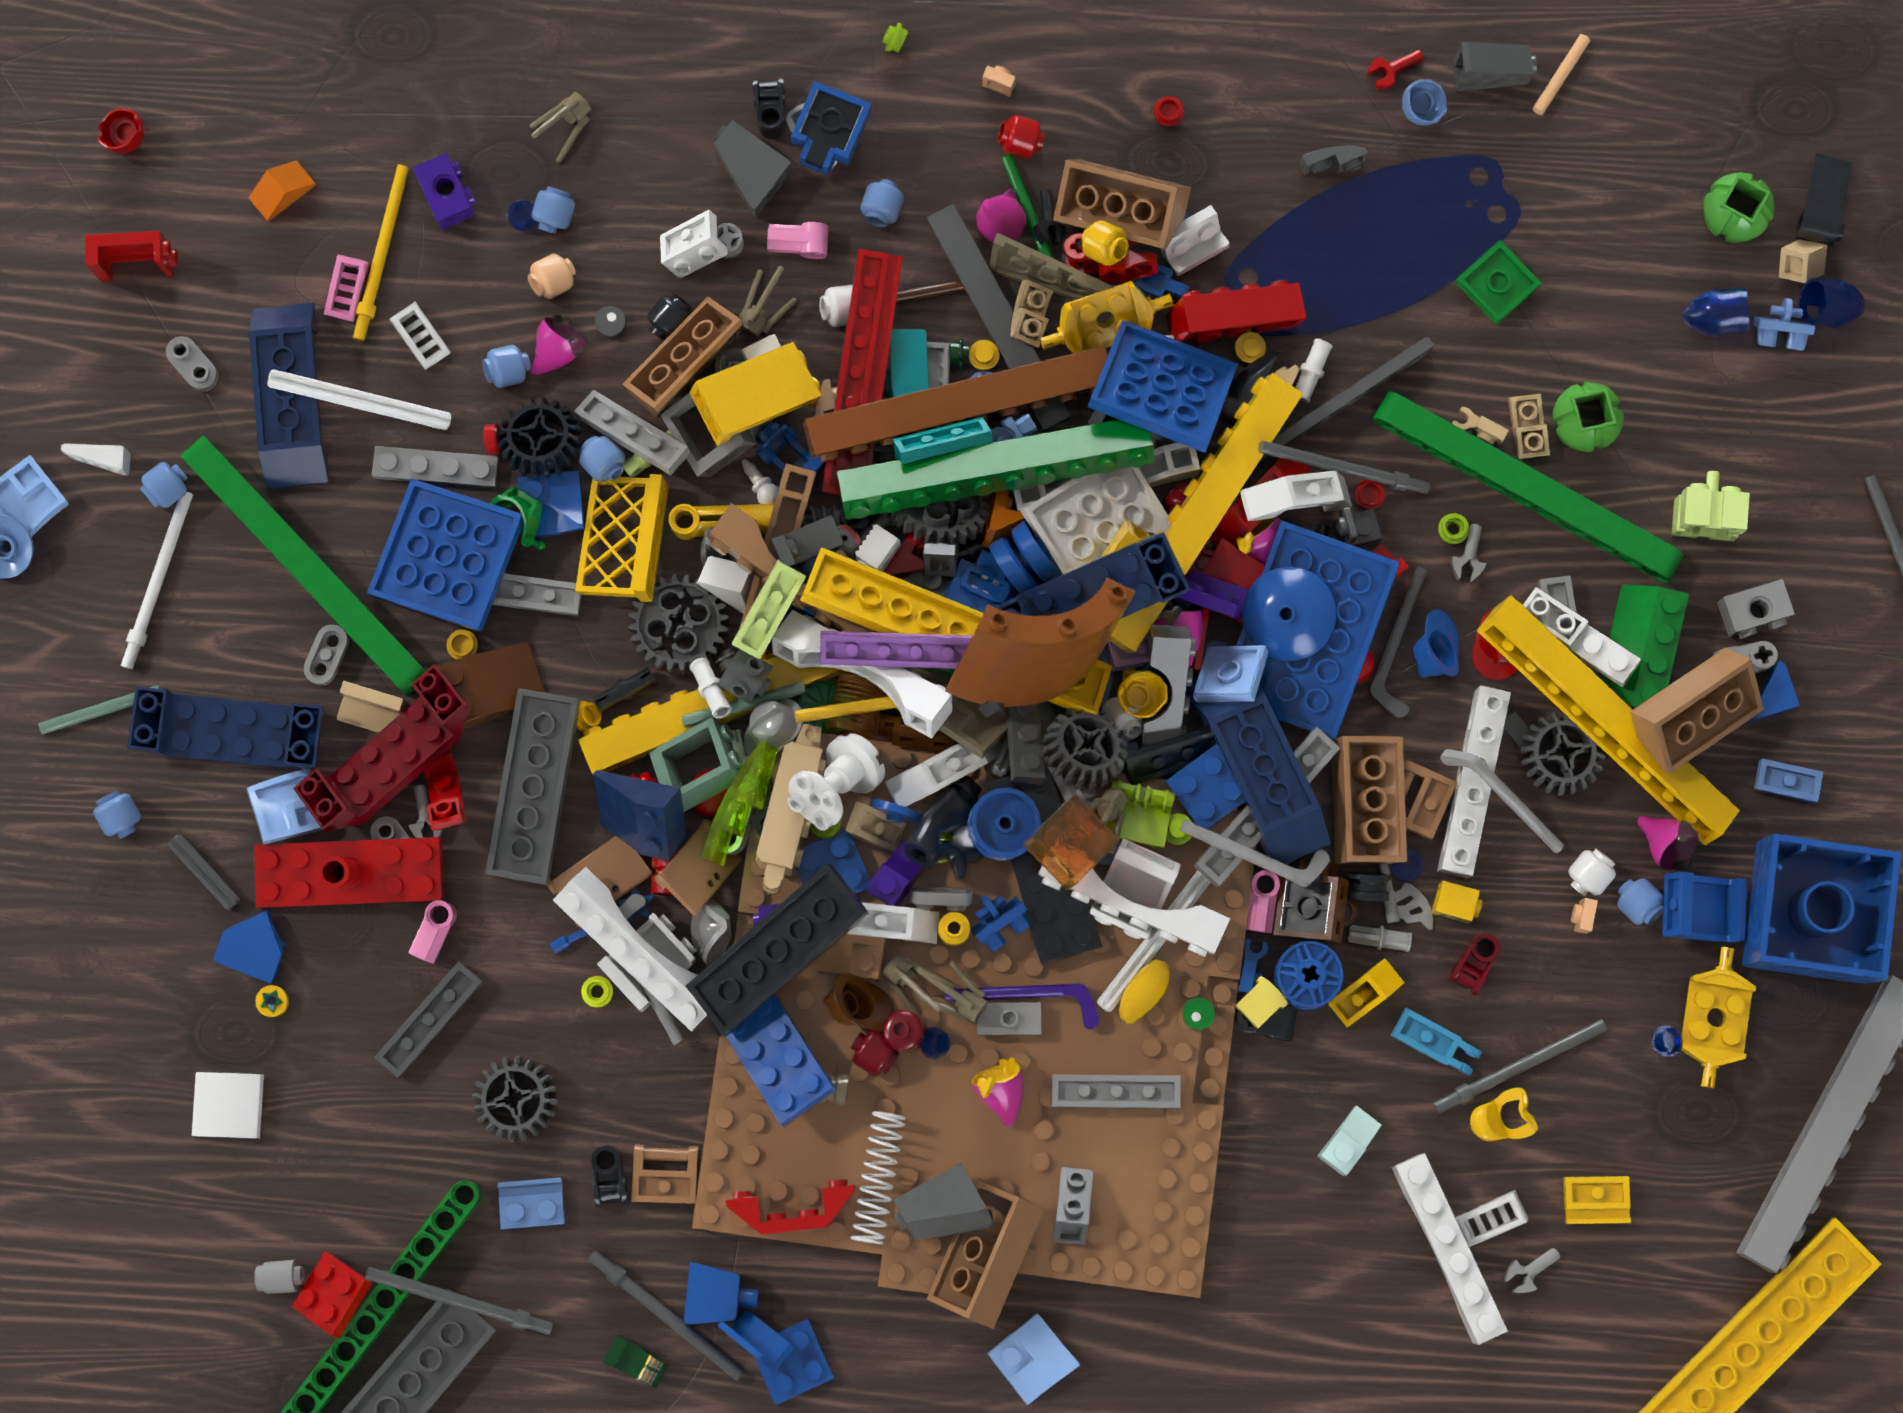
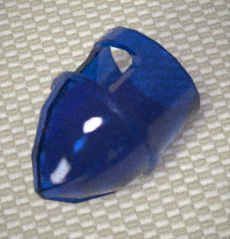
M1812 278L1803 285L1798 300V308L1803 310L1801 318L1806 323L1825 325L1832 328L1845 325L1857 319L1863 314L1865 307L1864 297L1857 287L1842 279ZM1809 305L1818 306L1819 317L1815 320H1812L1808 315L1807 306Z
M1744 286L1725 289L1714 288L1704 292L1687 305L1682 313V319L1690 328L1704 335L1722 337L1724 332L1739 331V333H1748L1749 306L1746 289Z

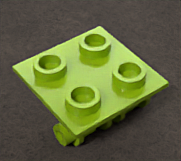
M1119 780V782L1113 781L1111 788L1121 790L1128 799L1123 810L1126 816L1122 822L1118 840H1123L1124 838L1133 843L1164 849L1175 794L1169 792L1168 789L1161 791L1151 789L1148 785L1146 788L1141 787V784L1137 786L1122 783V780ZM1114 820L1107 821L1104 824V837H1112Z

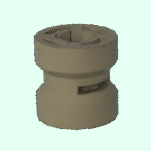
M826 1072L836 1090L819 1103L823 1104L828 1099L835 1105L845 1106L849 1075L838 1074L831 1078Z

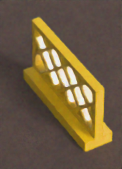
M650 474V478L618 477L614 481L608 479L604 482H598L592 478L575 592L578 595L635 597L641 602H652L669 486L663 475ZM600 485L613 486L618 491L604 503L598 497ZM634 487H645L644 496L634 504L625 495ZM623 497L630 507L616 518L608 508ZM606 511L613 521L601 531H598L594 526L595 518ZM633 513H636L641 518L640 525L629 533L621 523ZM619 526L626 536L614 546H611L604 537ZM602 540L609 550L594 560L590 555V548ZM631 541L636 546V553L624 562L617 552ZM614 555L622 565L607 576L600 565ZM597 568L604 579L596 586H585L586 576ZM627 570L632 576L630 588H618L612 581Z

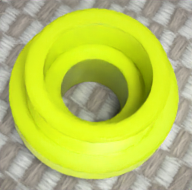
M602 976L590 977L582 986V998L591 1007H603L613 997L612 984ZM596 986L603 988V995L599 998H595L592 995V990Z

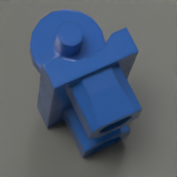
M984 895L980 900L985 907L975 913L980 922L971 927L970 931L980 943L983 942L989 949L995 952L1006 943L999 932L1001 928L1009 924L1012 930L1019 934L1031 926L1025 913L1028 909L1016 896L1006 903L1001 895L992 902Z

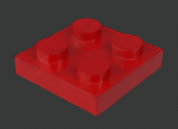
M325 1251L291 1307L329 1335L339 1339L373 1282L366 1280L359 1272L333 1254Z

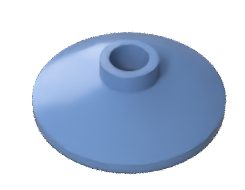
M0 516V578L5 579L18 576L27 569L33 558L34 546L29 531L22 523L10 517ZM5 541H9L11 544L10 552L4 547Z

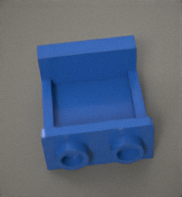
M1691 872L1666 873L1664 876L1663 937L1719 943L1744 942L1747 930L1746 901L1748 892L1746 889V879L1696 876Z

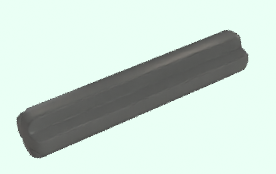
M180 834L170 840L168 847L221 905L229 911L234 909L241 901L240 898L194 847Z

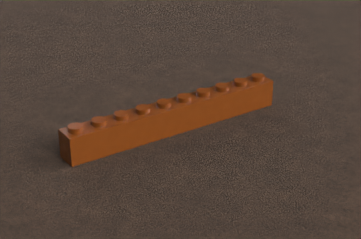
M1105 346L807 418L802 424L811 458H820L821 462L838 459V453L850 450L851 455L869 451V445L880 443L882 448L894 445L893 439L980 417H983L988 422V416L1000 414L1001 418L1011 417L1019 414L1018 409L1029 406L1030 411H1035L1048 407L1047 402L1059 399L1060 404L1077 400V394L1088 392L1091 397L1108 357Z

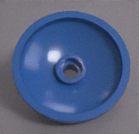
M1280 567L1260 576L1249 588L1242 609L1243 626L1253 645H1265L1268 649L1269 657L1282 661L1301 660L1318 652L1330 639L1337 618L1335 599L1327 584L1313 572L1298 567ZM1284 608H1289L1292 611V617L1288 620L1283 619L1281 616Z

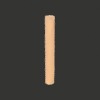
M1580 34L1532 108L1535 113L1539 115L1544 114L1589 44L1590 39L1586 35Z

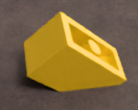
M1384 958L1335 996L1333 1000L1328 1002V1005L1348 1028L1388 998L1405 982L1386 958Z

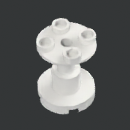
M850 733L847 737L843 736V734L839 735L827 747L826 760L828 767L824 771V777L815 772L802 771L796 773L789 782L790 797L787 799L789 807L794 812L800 813L820 830L824 831L830 826L836 825L843 815V806L838 793H847L850 790L865 794L873 791L883 781L885 767L883 763L879 766V762L876 759V756L879 754L878 751L868 740L857 734Z

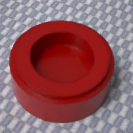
M487 424L484 426V445L488 455L502 453L498 447V443L501 441L498 437V430H501L498 424Z

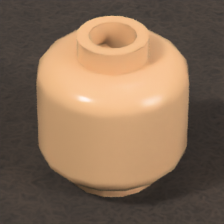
M552 253L531 265L528 281L536 295L553 299L572 288L573 275L576 272L568 258L563 259L560 255Z

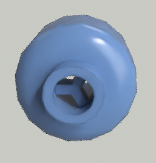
M882 179L880 182H873L867 186L860 205L861 213L865 216L866 222L873 226L886 227L897 221L904 203V195L897 189L898 185L895 182Z
M550 186L547 187V190L538 192L531 215L535 221L540 223L538 229L556 234L557 228L566 229L569 227L575 208V202L570 198L571 193Z
M514 344L491 349L488 351L486 359L482 361L486 380L488 383L493 382L497 388H504L524 382L526 371L531 369L527 353H521L520 349Z
M593 436L581 446L579 462L595 481L604 482L608 479L614 481L623 473L624 468L622 464L625 462V454L609 437Z
M160 462L142 476L141 482L143 486L140 487V490L155 508L158 505L168 508L187 493V487L183 482L188 478L177 464L170 467L166 462Z
M116 790L96 801L98 806L94 809L93 814L105 835L113 836L117 834L119 839L136 831L134 825L141 819V814L129 794H120Z
M1642 878L1635 882L1629 879L1619 888L1618 893L1621 896L1618 899L1617 906L1634 924L1640 925L1645 923L1650 925L1663 913L1664 896L1647 879Z

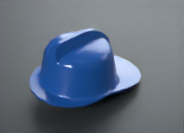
M1433 610L1427 615L1425 634L1413 647L1418 674L1422 678L1442 674L1452 677L1456 676L1459 672L1458 633L1451 618L1441 610Z

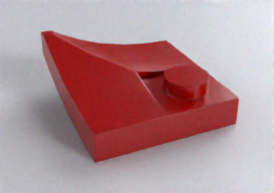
M1222 538L1202 573L1249 590L1251 585L1262 575L1265 565L1243 553ZM1241 613V616H1240V619H1239V620L1236 619V618H1233V617L1224 615V616L1228 617L1229 619L1233 620L1234 622H1236V623L1240 624L1241 626H1243L1242 613Z

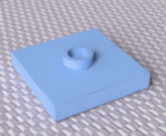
M1266 646L1207 647L1193 693L1194 700L1196 702H1254L1269 653Z

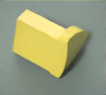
M1262 976L1256 980L1257 984L1235 1005L1256 1028H1259L1280 1007L1284 1008L1288 1004L1281 992Z

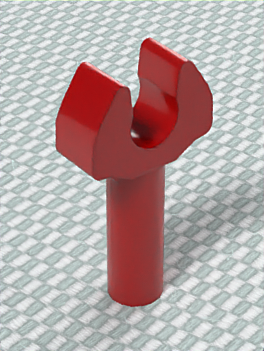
M1417 50L1392 63L1385 61L1383 57H1379L1372 62L1367 75L1383 71L1386 77L1378 80L1374 88L1389 89L1394 86V77L1397 73L1424 61L1423 54L1420 50Z

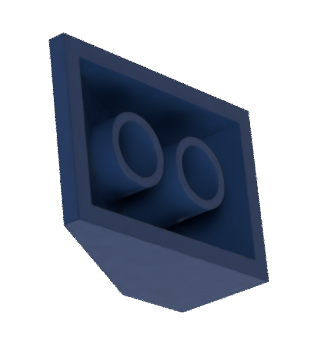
M596 770L594 772L600 824L641 855L670 861L687 840L681 788Z

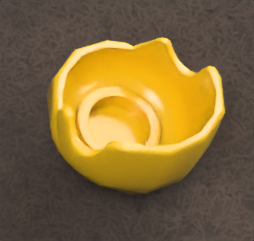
M1151 671L1133 672L1125 677L1118 688V703L1126 714L1134 718L1152 717L1167 703V685L1161 676ZM1133 707L1138 709L1139 712L1132 713L1128 708Z

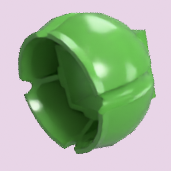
M1744 172L1730 173L1715 181L1710 187V193H1707L1703 204L1704 219L1709 230L1715 236L1719 234L1724 235V241L1730 243L1748 242L1760 236L1768 228V222L1773 219L1775 210L1773 194L1768 185L1762 179L1754 180L1753 174ZM1734 188L1759 202L1751 218L1725 205Z
M1584 382L1582 387L1578 384L1570 386L1560 395L1553 408L1552 419L1553 423L1558 425V428L1555 430L1557 436L1566 446L1576 451L1592 452L1595 447L1597 450L1605 449L1618 437L1624 424V412L1619 409L1621 405L1620 399L1614 391L1600 383ZM1599 399L1606 423L1583 428L1576 404Z

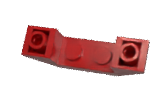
M1278 457L1251 487L1284 476L1307 474L1311 468L1307 464ZM1240 497L1229 507L1208 540L1216 548L1222 538L1235 545L1237 543L1236 538L1245 537L1262 520H1247L1243 501Z
M449 748L423 771L427 779L431 803L427 805L432 831H439L468 822L460 777L452 749Z
M847 1179L828 1181L829 1188H822L825 1213L823 1215H819L818 1209L799 1211L798 1218L787 1219L786 1213L767 1215V1221L762 1222L759 1196L752 1197L751 1191L733 1192V1199L725 1200L727 1208L761 1235L826 1228L855 1193V1185H848Z

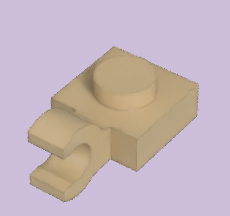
M1461 407L1458 412L1466 417L1467 422L1465 424H1460L1457 421L1452 422V424L1464 431L1472 430L1471 433L1476 435L1477 438L1498 448L1509 431L1484 416L1478 417L1467 407Z

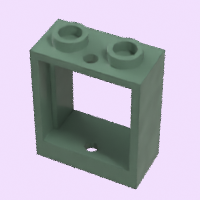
M713 717L649 751L658 782L681 788L683 812L744 780L741 771L743 761L732 745L734 735L727 724L722 725ZM713 741L721 766L683 786L675 761Z

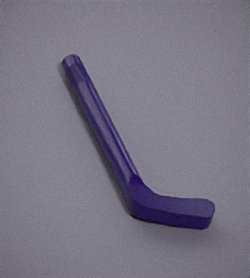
M1084 984L979 988L986 993L985 1000L1074 997L1079 1002L1084 1027L1086 1029H1093L1099 1023V1016L1094 1002ZM969 988L954 989L959 994H962L964 990L971 992ZM945 993V1002L957 1001Z

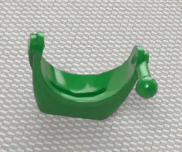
M511 487L503 494H499L492 499L490 504L505 509L511 506H517L520 509L524 521V531L521 538L523 546L533 545L540 551L546 548V543L543 540H534L542 514V503L518 487Z

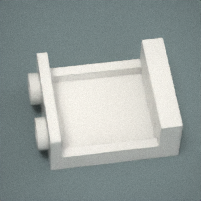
M1123 838L1103 882L1114 892L1131 902L1148 908L1161 909L1178 875L1181 864ZM1094 901L1089 913L1094 915L1098 922L1108 926L1114 924L1124 929V933L1132 938L1140 939L1142 937L1148 939L1153 927L1148 926L1147 931L1129 923L1131 917L1120 912L1118 917L1112 916L1100 910L1102 904Z
M652 913L649 919L636 932L661 955L678 966L689 970L698 961L693 956L697 950L685 937L681 941L676 938L672 933L676 927L664 914L658 918ZM611 955L605 956L597 963L639 1011L643 1012L651 1005L639 982Z

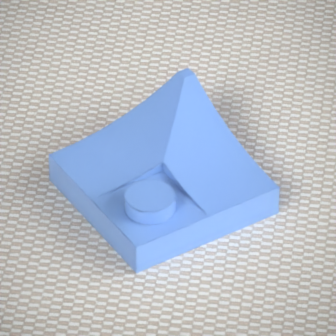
M31 455L0 476V516L10 517L22 523L29 531L31 537L52 517L69 505Z
M310 769L278 776L247 788V794L263 845L322 831L319 824L293 789L311 773Z
M1035 1313L987 1353L1027 1405L1080 1366L1038 1313Z

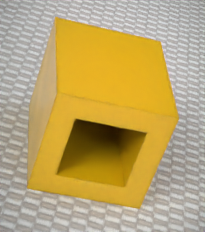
M1442 881L1438 885L1432 914L1468 924L1472 922L1473 917L1478 918L1483 902V900L1478 899L1480 891Z

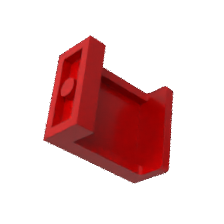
M160 231L85 235L86 266L100 281H113L112 263L155 261L167 277H174V267H178V253Z

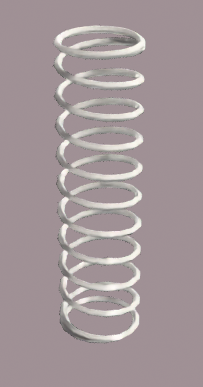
M873 1111L872 1114L874 1116L898 1124H871L870 1127L897 1137L869 1136L868 1140L894 1149L869 1148L865 1151L868 1154L893 1162H863L865 1166L889 1174L864 1173L861 1175L862 1178L886 1186H860L859 1189L885 1199H857L858 1203L881 1211H856L855 1215L880 1224L854 1223L852 1225L853 1228L876 1236H851L850 1238L852 1240L883 1245V1241H878L885 1239L883 1234L859 1226L886 1227L888 1225L886 1222L862 1214L886 1215L890 1212L885 1208L863 1201H892L889 1196L867 1189L891 1190L894 1188L890 1183L871 1177H895L896 1173L872 1164H898L896 1159L876 1152H899L901 1149L876 1139H902V1135L880 1127H904L905 1124L896 1119L905 1120L906 1118L900 1115Z

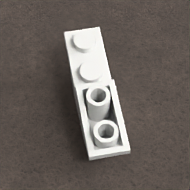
M1536 587L1523 604L1525 609L1540 623L1545 625L1560 642L1567 646L1594 673L1600 672L1621 687L1624 686L1641 663L1639 657L1588 625V620Z

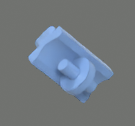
M1789 298L1783 300L1782 306L1772 305L1770 308V315H1778L1780 319L1754 316L1753 326L1757 327V344L1775 347L1778 331L1788 332L1786 348L1795 350L1805 349L1808 335H1814L1815 325L1790 321L1791 317L1801 318L1803 310L1793 308V301Z
M1022 414L1014 420L1012 417L1003 418L996 422L998 427L991 429L993 442L990 443L1027 437L1038 429L1029 414Z

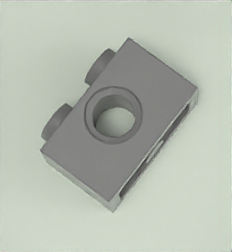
M1783 579L1725 596L1717 602L1728 636L1739 635L1740 639L1758 634L1757 629L1768 626L1769 630L1787 625L1786 620L1795 614ZM1751 604H1756L1762 608V618H1756L1752 615L1750 611Z

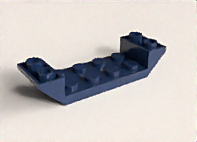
M314 303L252 309L249 341L259 457L268 490L330 483L327 453L323 449L319 399L270 388L267 385L269 373L273 369L317 380L313 334H317Z
M1161 532L1136 541L1029 589L995 608L1026 616H1050L1065 613L1089 601L1103 586L1106 578H1109L1136 591L1122 616L1124 618L1158 602L1164 603L1191 589L1165 532Z
M136 686L127 749L175 758L290 770L315 769L324 706L292 703L289 706L171 693L166 689Z
M1258 687L1254 702H1196L1192 700V704L1203 727L1209 726L1262 835L1259 842L1265 855L1288 864L1330 845L1331 842L1321 807L1262 690Z

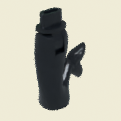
M967 775L951 783L933 801L919 820L904 847L905 855L923 868H930L940 860L947 859L951 863L956 880H961L967 872L968 864L976 863L984 856L972 847L959 846L951 841L940 840V836L954 832L966 824L969 812L978 801L977 796L982 791V788Z

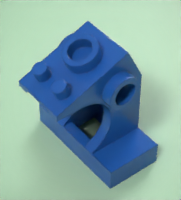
M769 422L757 432L756 435L759 438L756 440L757 444L755 446L758 450L755 451V454L767 466L772 463L783 474L785 464L777 456L789 445L800 456L793 464L794 466L815 471V478L825 470L826 462H821L820 458H811V454L795 440L799 435L787 422L785 424L778 422L771 424Z

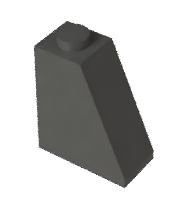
M1461 42L1453 61L1456 92L1528 85L1533 75L1537 73L1536 56H1531L1530 45Z
M732 120L727 127L723 125L714 137L715 151L749 212L757 218L793 171L792 163Z
M962 1163L894 1199L899 1210L898 1213L894 1214L903 1232L909 1229L915 1240L990 1229L995 1226Z

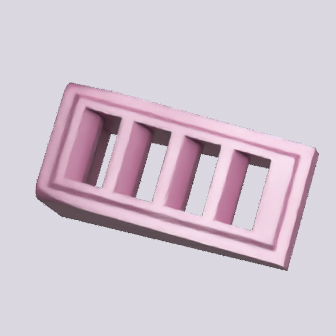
M337 254L324 315L355 322L358 302H360L371 262ZM345 266L359 269L358 275L344 272ZM341 278L356 281L355 287L341 284ZM338 290L353 293L352 299L338 296ZM339 302L350 305V310L335 308L334 303Z

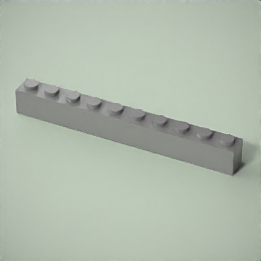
M1892 975L1888 976V980L1882 981L1736 1252L1768 1272L1777 1273L1779 1269L1783 1270L1791 1258V1253L1788 1251L1794 1241L1798 1242L1802 1238L1806 1230V1225L1803 1223L1809 1213L1813 1214L1817 1210L1821 1202V1197L1818 1195L1824 1185L1828 1186L1832 1182L1836 1174L1834 1166L1838 1158H1844L1850 1149L1851 1142L1848 1140L1853 1130L1858 1131L1864 1123L1866 1114L1863 1112L1868 1102L1873 1103L1879 1095L1881 1086L1878 1084L1883 1074L1887 1076L1895 1065L1896 1059L1893 1056L1898 1047H1903V981Z

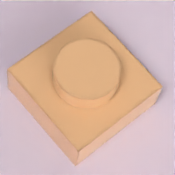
M987 65L983 74L982 86L1011 97L1015 87L1016 76H1013L1011 71L1004 67L995 66L993 68Z
M1584 898L1580 900L1579 905H1574L1571 922L1575 923V932L1587 934L1592 931L1598 900Z

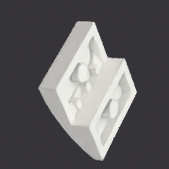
M196 1072L192 1136L260 1138L264 1075Z

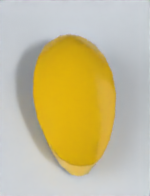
M1158 959L1152 960L1132 977L1124 990L1120 1002L1119 1014L1123 1021L1128 1024L1134 1023L1154 1007L1165 994L1170 979L1169 966L1166 962Z

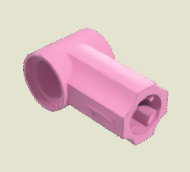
M805 222L801 226L769 224L767 250L768 252L800 254V256L808 259H824L827 257L829 226L820 222Z
M1269 870L1257 872L1252 877L1246 930L1272 934L1280 880L1275 873ZM1267 876L1273 881V889L1270 893L1264 894L1257 889L1256 882L1259 877Z
M440 900L433 901L427 906L424 914L425 917L408 952L432 964L435 963L448 932L457 919V910L454 905ZM439 906H444L449 914L448 919L443 924H438L433 916L434 911Z

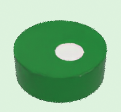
M1193 998L1185 1004L1182 1017L1189 1028L1203 1030L1213 1022L1215 1011L1213 1005L1208 1000Z

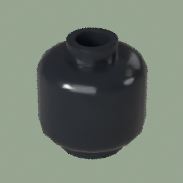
M674 293L671 296H661L647 315L648 321L652 324L649 330L658 338L665 340L691 314L692 307Z

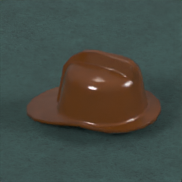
M850 973L841 974L836 979L834 988L830 991L829 995L823 999V1004L829 1007L831 1015L838 1023L846 1026L857 1024L871 1031H883L886 1018L894 1012L891 999L884 990Z

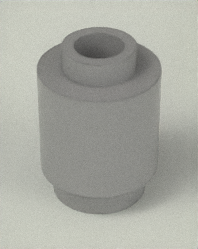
M295 1259L264 1262L262 1266H257L255 1269L256 1289L258 1292L264 1291L265 1294L297 1292L300 1285H303L305 1281L304 1268L302 1265L299 1266Z

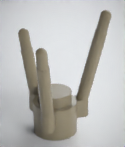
M574 92L569 98H565L559 105L530 124L531 129L541 125L531 134V137L537 138L562 117L570 124L576 121L577 125L556 159L557 163H561L582 128L590 121L587 114L591 111V106L579 93Z
M783 266L777 268L756 306H752L763 275L762 269L757 271L744 309L738 317L744 323L743 330L755 337H759L761 332L768 334L772 326L797 302L796 298H792L768 321L766 320L769 314L762 309L784 270Z
M1116 788L1106 789L1102 797L1095 798L1092 805L1062 835L1061 840L1066 841L1095 811H1098L1102 824L1107 823V821H1115L1110 848L1114 847L1109 850L1110 853H1115L1122 822L1126 816L1123 811L1128 800L1126 795Z
M899 954L895 956L882 971V974L888 978L886 983L896 992L909 1011L919 1015L900 986L904 988L908 985L936 1012H939L941 1007L912 980L916 974L912 969L917 971L918 968H923L952 989H956V985L919 965L910 956L906 959Z
M954 961L950 962V967L971 992L964 990L962 994H959L923 968H918L917 972L957 1000L955 1006L959 1009L934 1000L941 1007L942 1011L957 1016L965 1023L968 1020L974 1023L983 1014L988 1005V1001L984 999L986 993L977 988ZM917 996L919 1001L926 1003L921 997Z

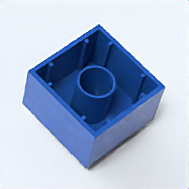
M1772 834L1757 841L1742 966L1866 985L1888 980L1901 852L1780 834Z

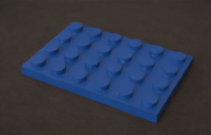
M1281 520L1262 575L1280 567H1298L1313 572L1331 590L1336 603L1337 618L1330 639L1315 654L1296 661H1282L1267 657L1259 688L1266 695L1278 720L1308 731L1318 727L1330 739L1336 740L1401 562ZM1284 608L1282 610L1281 616L1283 619L1288 620L1292 617L1291 609ZM1243 626L1236 646H1254Z

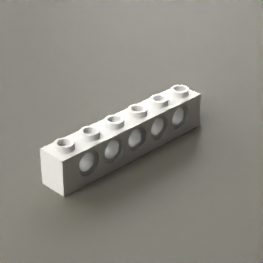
M1480 685L1474 691L1462 752L1478 756L1489 769L1495 772L1511 692ZM1459 766L1456 777L1457 784L1453 792L1437 872L1468 879L1474 873L1491 787L1470 768Z

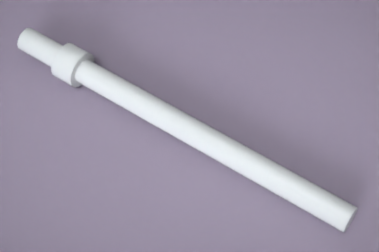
M189 492L181 497L176 504L133 630H129L126 639L128 646L121 666L133 670L140 647H144L148 637L145 633L193 494Z

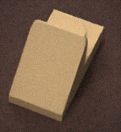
M855 802L845 832L850 833L854 839L890 852H895L907 823L897 824L886 819L887 814L864 803Z

